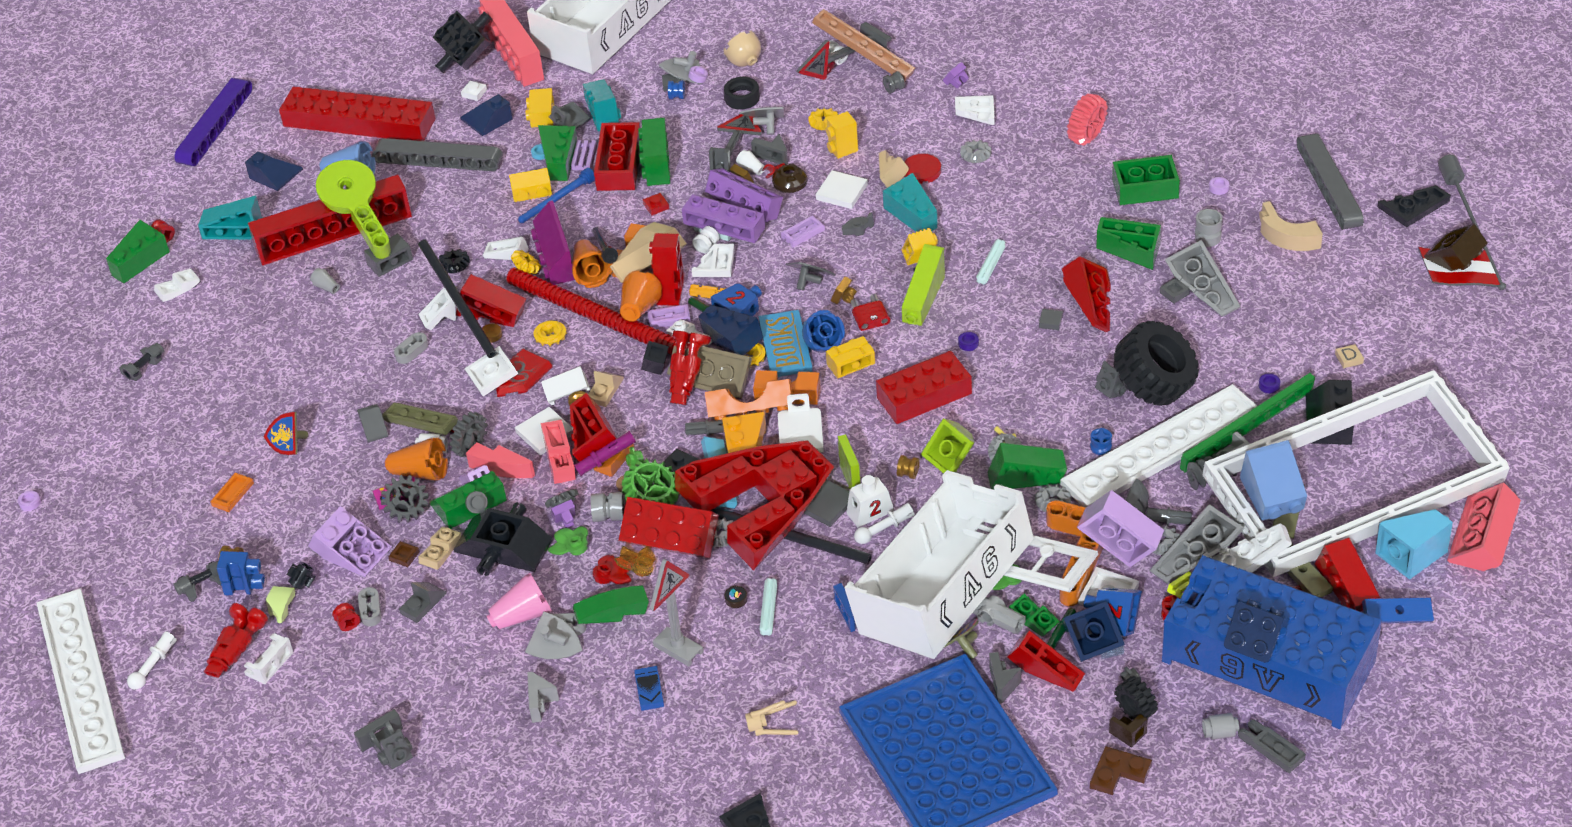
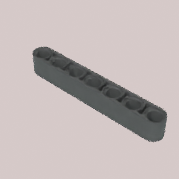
M1314 133L1297 137L1298 151L1341 230L1363 226L1362 211L1319 134Z
M386 138L379 139L372 152V157H375V162L492 172L498 169L503 156L502 151L494 146Z

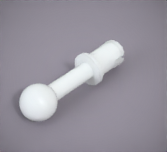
M906 503L893 512H887L889 517L869 528H858L854 533L855 541L860 544H866L871 541L873 535L889 526L894 525L897 528L899 523L915 516L909 503Z
M165 631L156 645L150 647L152 654L138 672H133L128 676L127 684L129 688L139 689L145 685L147 674L159 658L163 660L166 658L165 654L177 641L172 634Z

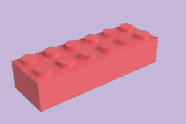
M479 0V14L481 15L485 11L492 18L483 31L487 32L489 40L494 42V46L497 52L500 51L503 61H507L509 70L514 71L515 79L520 81L524 87L544 80L540 51L505 0Z

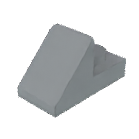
M527 672L529 710L532 723L542 722L541 713L545 712V703L559 701L557 688L534 672Z

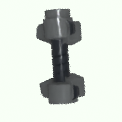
M159 343L142 348L140 352L143 356L134 364H122L119 367L121 374L129 380L137 381L142 377L140 369L145 364L157 365L162 361L161 356L164 353V349Z
M218 561L210 562L206 565V570L197 575L179 577L177 582L173 583L177 594H185L190 602H194L197 599L196 584L209 578V580L222 586L217 571Z

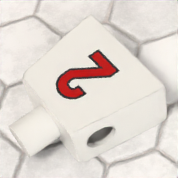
M866 475L862 478L861 484L852 487L849 491L847 515L857 528L887 515L889 511H894L889 491L878 477Z

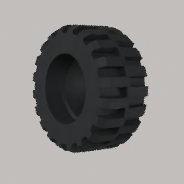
M1159 321L1141 322L1117 344L1114 362H1116L1115 369L1120 374L1121 382L1124 381L1127 385L1126 388L1132 391L1135 397L1144 399V402L1148 404L1153 403L1154 405L1162 406L1175 402L1195 384L1198 377L1199 369L1197 368L1199 364L1198 359H1195L1196 353L1194 349H1191L1189 341L1185 340L1179 331L1173 330L1174 327L1164 325L1163 322Z

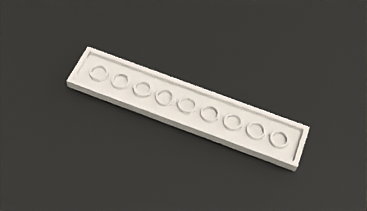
M1232 384L1063 477L1060 485L1066 487V491L1080 505L1087 508L1110 490L1120 494L1131 488L1135 479L1143 481L1181 460L1182 454L1257 407V405Z
M81 588L37 602L78 774L125 759Z

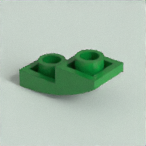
M1025 593L1009 606L1010 609L1026 616L1024 625L1043 637L1060 622L1044 605L1039 608Z

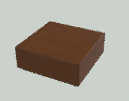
M400 541L388 558L391 562L409 567L420 551L418 547Z

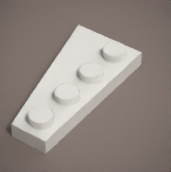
M1280 523L1257 533L1255 538L1249 541L1244 539L1231 549L1226 547L1219 554L1210 558L1252 573L1292 545L1287 528Z

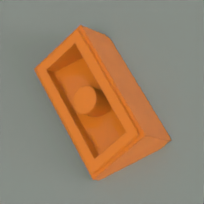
M634 443L601 463V467L593 468L594 471L613 477L625 462L626 455L630 453L629 448L634 447Z

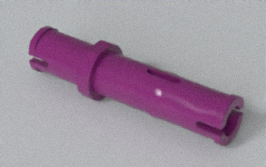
M628 431L595 453L592 451L590 456L574 466L579 475L583 476L593 468L601 467V463L636 443L631 432Z

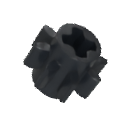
M299 562L298 565L293 563L286 574L290 577L288 582L301 590L304 586L310 588L316 577L312 574L314 569L304 562Z

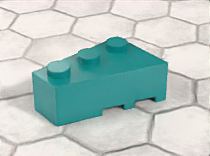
M605 79L582 84L584 98L597 132L601 130V123H619L618 119H621L620 109L617 108L615 96Z
M913 173L883 190L884 209L912 230L920 232V230L923 231L930 228L932 232L938 228L937 210Z
M257 196L204 209L198 224L202 239L252 240L248 223L262 218Z

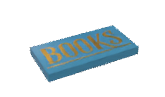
M799 310L758 316L769 370L777 371L778 377L798 374V372H813L808 346L802 337L803 325Z

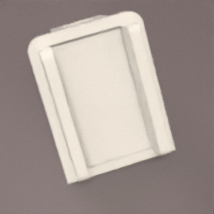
M808 394L788 395V410L778 413L779 444L808 440L819 452H824L820 409L810 408ZM796 399H801L805 402L802 406H794L792 404Z

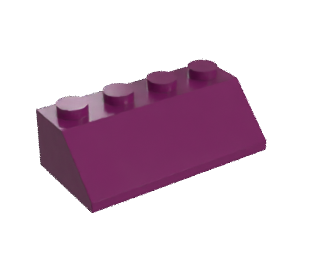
M549 201L533 219L534 229L530 230L533 241L537 240L534 242L537 254L541 253L538 255L540 264L545 266L543 267L545 279L549 278L550 283L556 285L575 279L572 274V262L568 244L554 202Z

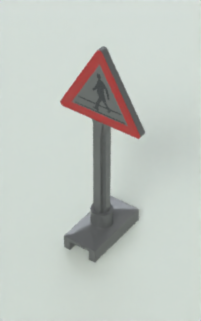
M867 22L861 24L860 33L890 51L887 48V42L891 41L892 37ZM825 40L796 72L825 80L827 78L828 63L856 51L847 46L829 54L830 42Z
M739 114L717 126V131L732 132L733 134L725 149L710 148V170L723 168L731 172L730 156L742 134L762 135L760 127L753 125L752 116Z

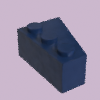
M714 305L707 307L698 316L703 333L709 335L711 341L717 346L720 345L726 352L744 356L763 338L757 317Z

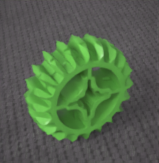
M646 458L643 464L638 460L635 466L631 465L629 471L624 473L621 485L623 495H625V502L627 497L672 505L678 501L680 493L675 489V472H672V466L665 467L664 461L658 464L655 458L650 463Z

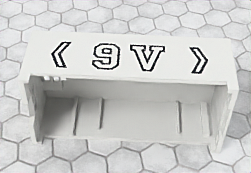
M546 0L537 10L534 11V8H530L527 11L531 39L540 51L541 56L594 74L671 0Z
M947 470L942 475L944 483L855 585L849 581L844 587L859 634L935 659L1034 539L1022 491L997 484L994 486V490L973 484L972 477ZM984 522L996 526L994 528L984 526ZM979 528L990 533L987 535L976 530Z

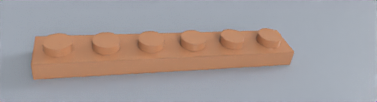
M825 9L814 17L812 22L814 25L890 74L899 71L903 76L904 82L914 73L915 67Z

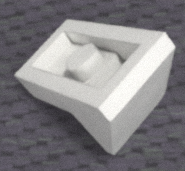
M445 288L419 313L425 328L432 330L444 316L453 321L456 320L455 304Z

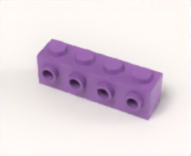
M723 168L710 170L705 192L712 195L713 199L723 200L727 204L764 213L765 222L778 218L783 199L782 196Z
M694 194L691 195L682 208L683 224L700 229L710 226L719 234L756 243L765 229L764 213Z

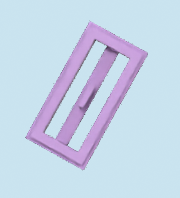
M577 140L571 162L572 170L591 168L597 146L596 140H592V143H589L588 140H585L584 143H581V140ZM581 148H583L579 164L577 165ZM590 148L586 166H583L587 149Z
M812 215L781 232V238L786 239L787 243L795 247L824 231L825 225Z
M688 304L647 311L650 327L653 328L672 326L680 319L691 323Z
M487 465L479 466L459 475V479L462 484L468 483L490 473Z

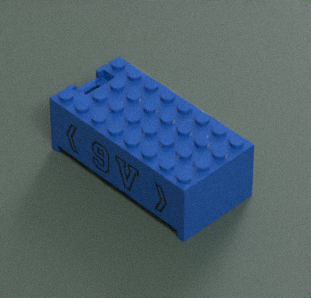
M1202 555L1190 576V582L1180 599H1176L1164 620L1162 662L1171 665L1172 660L1308 711L1331 720V726L1341 730L1376 662L1382 620ZM1250 599L1261 603L1262 609L1269 611L1270 607L1284 611V617L1290 618L1287 628H1281L1271 660L1267 663L1224 647V641L1238 601L1247 603V600Z

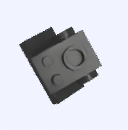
M1103 361L1100 373L1096 377L1095 388L1109 398L1121 397L1128 389L1124 381H1120V374L1115 369L1116 362H1114V367H1112L1108 362Z
M395 709L354 732L357 746L361 752L373 747L378 753L377 757L383 766H389L392 770L413 758L410 752L413 750V747L408 738H404L401 731L403 727L400 716Z

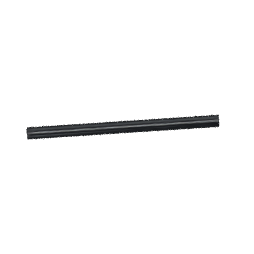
M426 239L421 240L418 243L421 251L487 357L493 358L496 356L497 351Z
M720 507L710 510L718 514V519L721 520L725 517L727 521L733 520L734 522L745 516ZM791 530L783 538L867 565L872 558L870 553L795 530Z

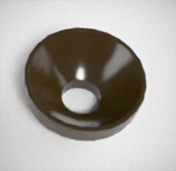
M795 164L782 165L774 172L772 177L774 188L783 193L798 192L808 182L806 172ZM786 171H794L791 174L784 173Z

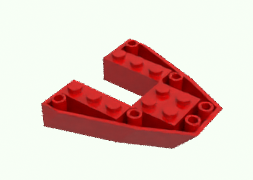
M808 440L764 445L693 461L675 471V489L694 509L706 511L718 507L753 487L769 501V503L727 525V544L754 571L794 528L834 466Z

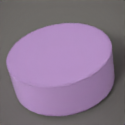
M693 66L690 68L688 76L694 82L704 83L708 72L703 67Z
M1223 177L1212 178L1209 182L1210 192L1217 195L1227 193L1229 181Z
M26 491L18 497V504L24 511L34 510L41 503L40 496L36 491Z

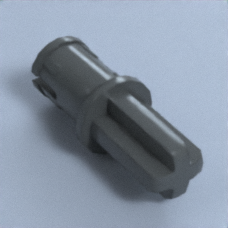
M705 419L704 422L685 424V434L687 436L701 434L709 436V434L724 433L722 420L708 421Z
M1148 507L1147 517L1154 522L1167 523V525L1169 523L1190 525L1192 512L1170 510V507L1168 509Z

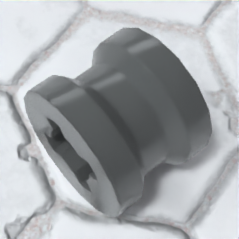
M899 71L894 72L891 76L886 75L883 77V85L889 94L894 93L896 89L901 90L905 88L903 76Z

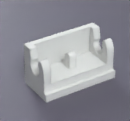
M581 367L541 382L547 401L551 405L555 404L554 400L582 389L586 390V392L590 390L586 374Z
M272 634L270 636L273 640L270 643L271 645L254 664L250 662L245 663L244 667L247 668L244 671L245 675L266 684L294 653L289 638Z

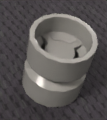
M1204 209L1197 213L1196 242L1202 240L1205 247L1216 246L1220 243L1222 233V215L1220 212L1214 209Z
M611 492L608 496L604 493L591 494L593 522H603L607 518H610L611 521L623 520L625 510L623 492Z

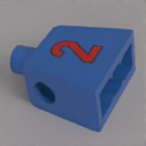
M736 283L711 296V304L754 316L759 311L758 297L762 295V292L756 285L747 289L743 285Z
M1120 588L1099 589L1097 597L1089 594L1086 595L1084 608L1088 609L1107 601L1120 634L1128 636L1134 634L1142 591Z

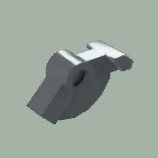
M870 212L867 217H856L842 225L843 235L861 236L865 233L866 228L874 227L873 213Z

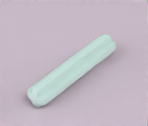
M995 240L976 276L977 283H982L983 285L987 283L1005 249L1004 240Z
M767 578L764 583L760 620V634L763 636H770L773 630L777 580L774 578Z

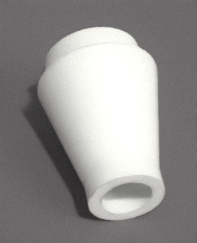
M743 150L740 152L736 162L741 168L757 175H761L764 172L762 169L765 165L751 151Z

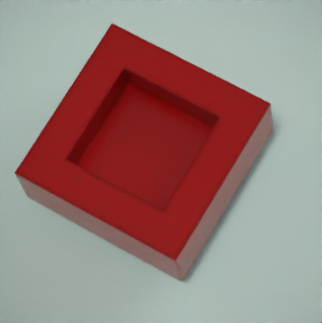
M661 193L643 199V205L651 216L669 209V203Z

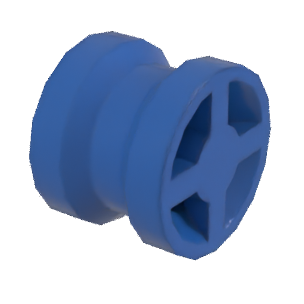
M668 81L669 99H674L675 97L679 99L685 98L684 81H679L678 83Z
M1097 428L1091 432V451L1097 455L1109 453L1112 449V433L1105 428Z

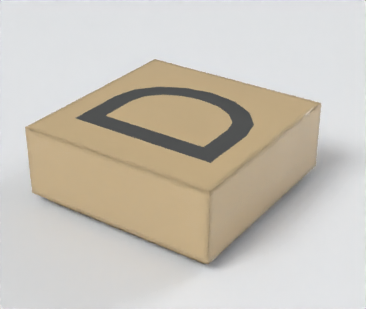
M1356 344L1335 349V355L1343 369L1364 363V357Z

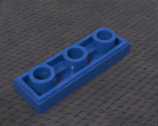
M1431 598L1364 599L1362 601L1363 613L1381 619L1382 623H1426L1434 621Z

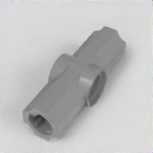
M997 596L985 597L973 612V614L977 615L980 622H986L988 626L996 624L1014 634H1019L1026 622V616L1006 607L1005 603Z

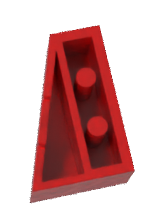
M655 233L653 241H650L649 252L652 254L651 267L653 275L658 278L662 286L661 298L655 305L679 306L685 279L679 234Z
M585 393L570 404V420L573 426V434L571 436L574 441L572 453L580 462L590 456L592 451L595 453L616 440L617 436L601 408L588 393Z
M1350 538L1324 546L1314 565L1320 574L1331 584L1333 592L1340 600L1342 606L1361 612L1363 611L1362 601L1364 599L1381 598Z

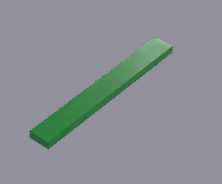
M1311 373L1305 375L1182 454L1180 469L1187 473V465L1190 462H1196L1198 459L1203 460L1207 456L1211 457L1232 444L1233 433L1238 432L1241 436H1244L1305 397L1308 392L1313 390L1315 377Z

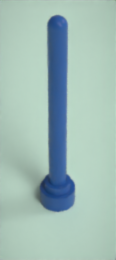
M589 167L582 170L579 178L519 216L518 221L520 223L526 222L537 215L549 201L555 203L582 184L586 185L587 183L591 184L594 182L593 170Z

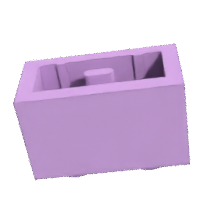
M341 506L315 532L308 545L309 548L323 559L363 577H366L392 548L391 545Z

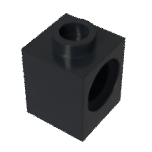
M648 341L641 370L661 375L669 346Z

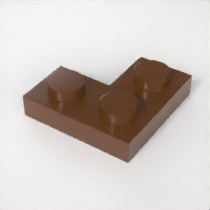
M1105 746L1090 781V789L1113 795L1120 777L1144 784L1152 766V760Z

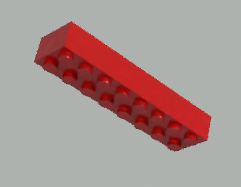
M295 86L292 87L279 109L283 127L413 141H424L436 119L433 104L428 101Z
M399 175L376 181L375 192L369 206L381 226L412 217L406 189ZM321 200L248 223L254 247L262 266L361 234L352 220L351 213L341 214L334 212Z

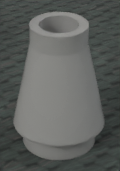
M317 268L310 276L313 286L326 290L331 294H335L340 289V285L325 269Z

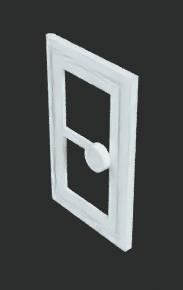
M1033 535L1034 539L1029 545L1040 548L1042 556L1032 570L1011 566L1004 576L1071 592L1098 556V551ZM1054 552L1079 558L1064 579L1037 572L1047 557L1053 555Z

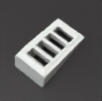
M524 237L488 242L483 257L511 260V255L515 250H523L527 253L529 248Z

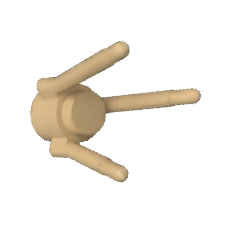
M782 700L760 710L746 713L745 717L749 732L755 731L756 736L764 734L797 735L799 733L797 730L763 729L764 726H767L765 716L797 704V701L794 700L786 703Z

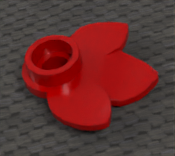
M605 555L598 560V565L593 568L592 575L594 580L600 584H608L610 582L615 584L630 583L631 578L627 573L634 567V563L625 558L616 559L613 555Z

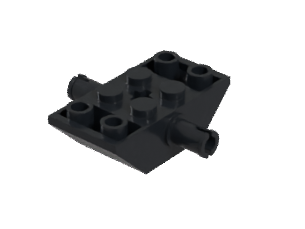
M458 11L451 14L447 22L437 29L433 36L434 40L446 53L435 64V67L444 73L455 61L467 70L491 43L482 34V30L492 18L483 11L474 23H470Z
M516 502L510 513L488 508L474 516L453 550L455 553L482 559L476 567L477 572L481 575L488 576L495 563L535 572L553 540L535 522L523 516L527 508L522 503Z

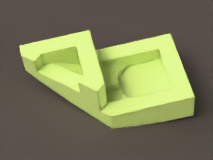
M273 586L266 598L268 614L270 616L274 615L278 623H282L288 616V605L295 597V588Z

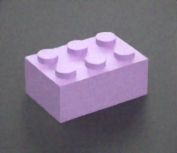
M1112 490L1085 508L1077 526L1079 530L1128 567L1133 566L1154 552L1164 532V529Z

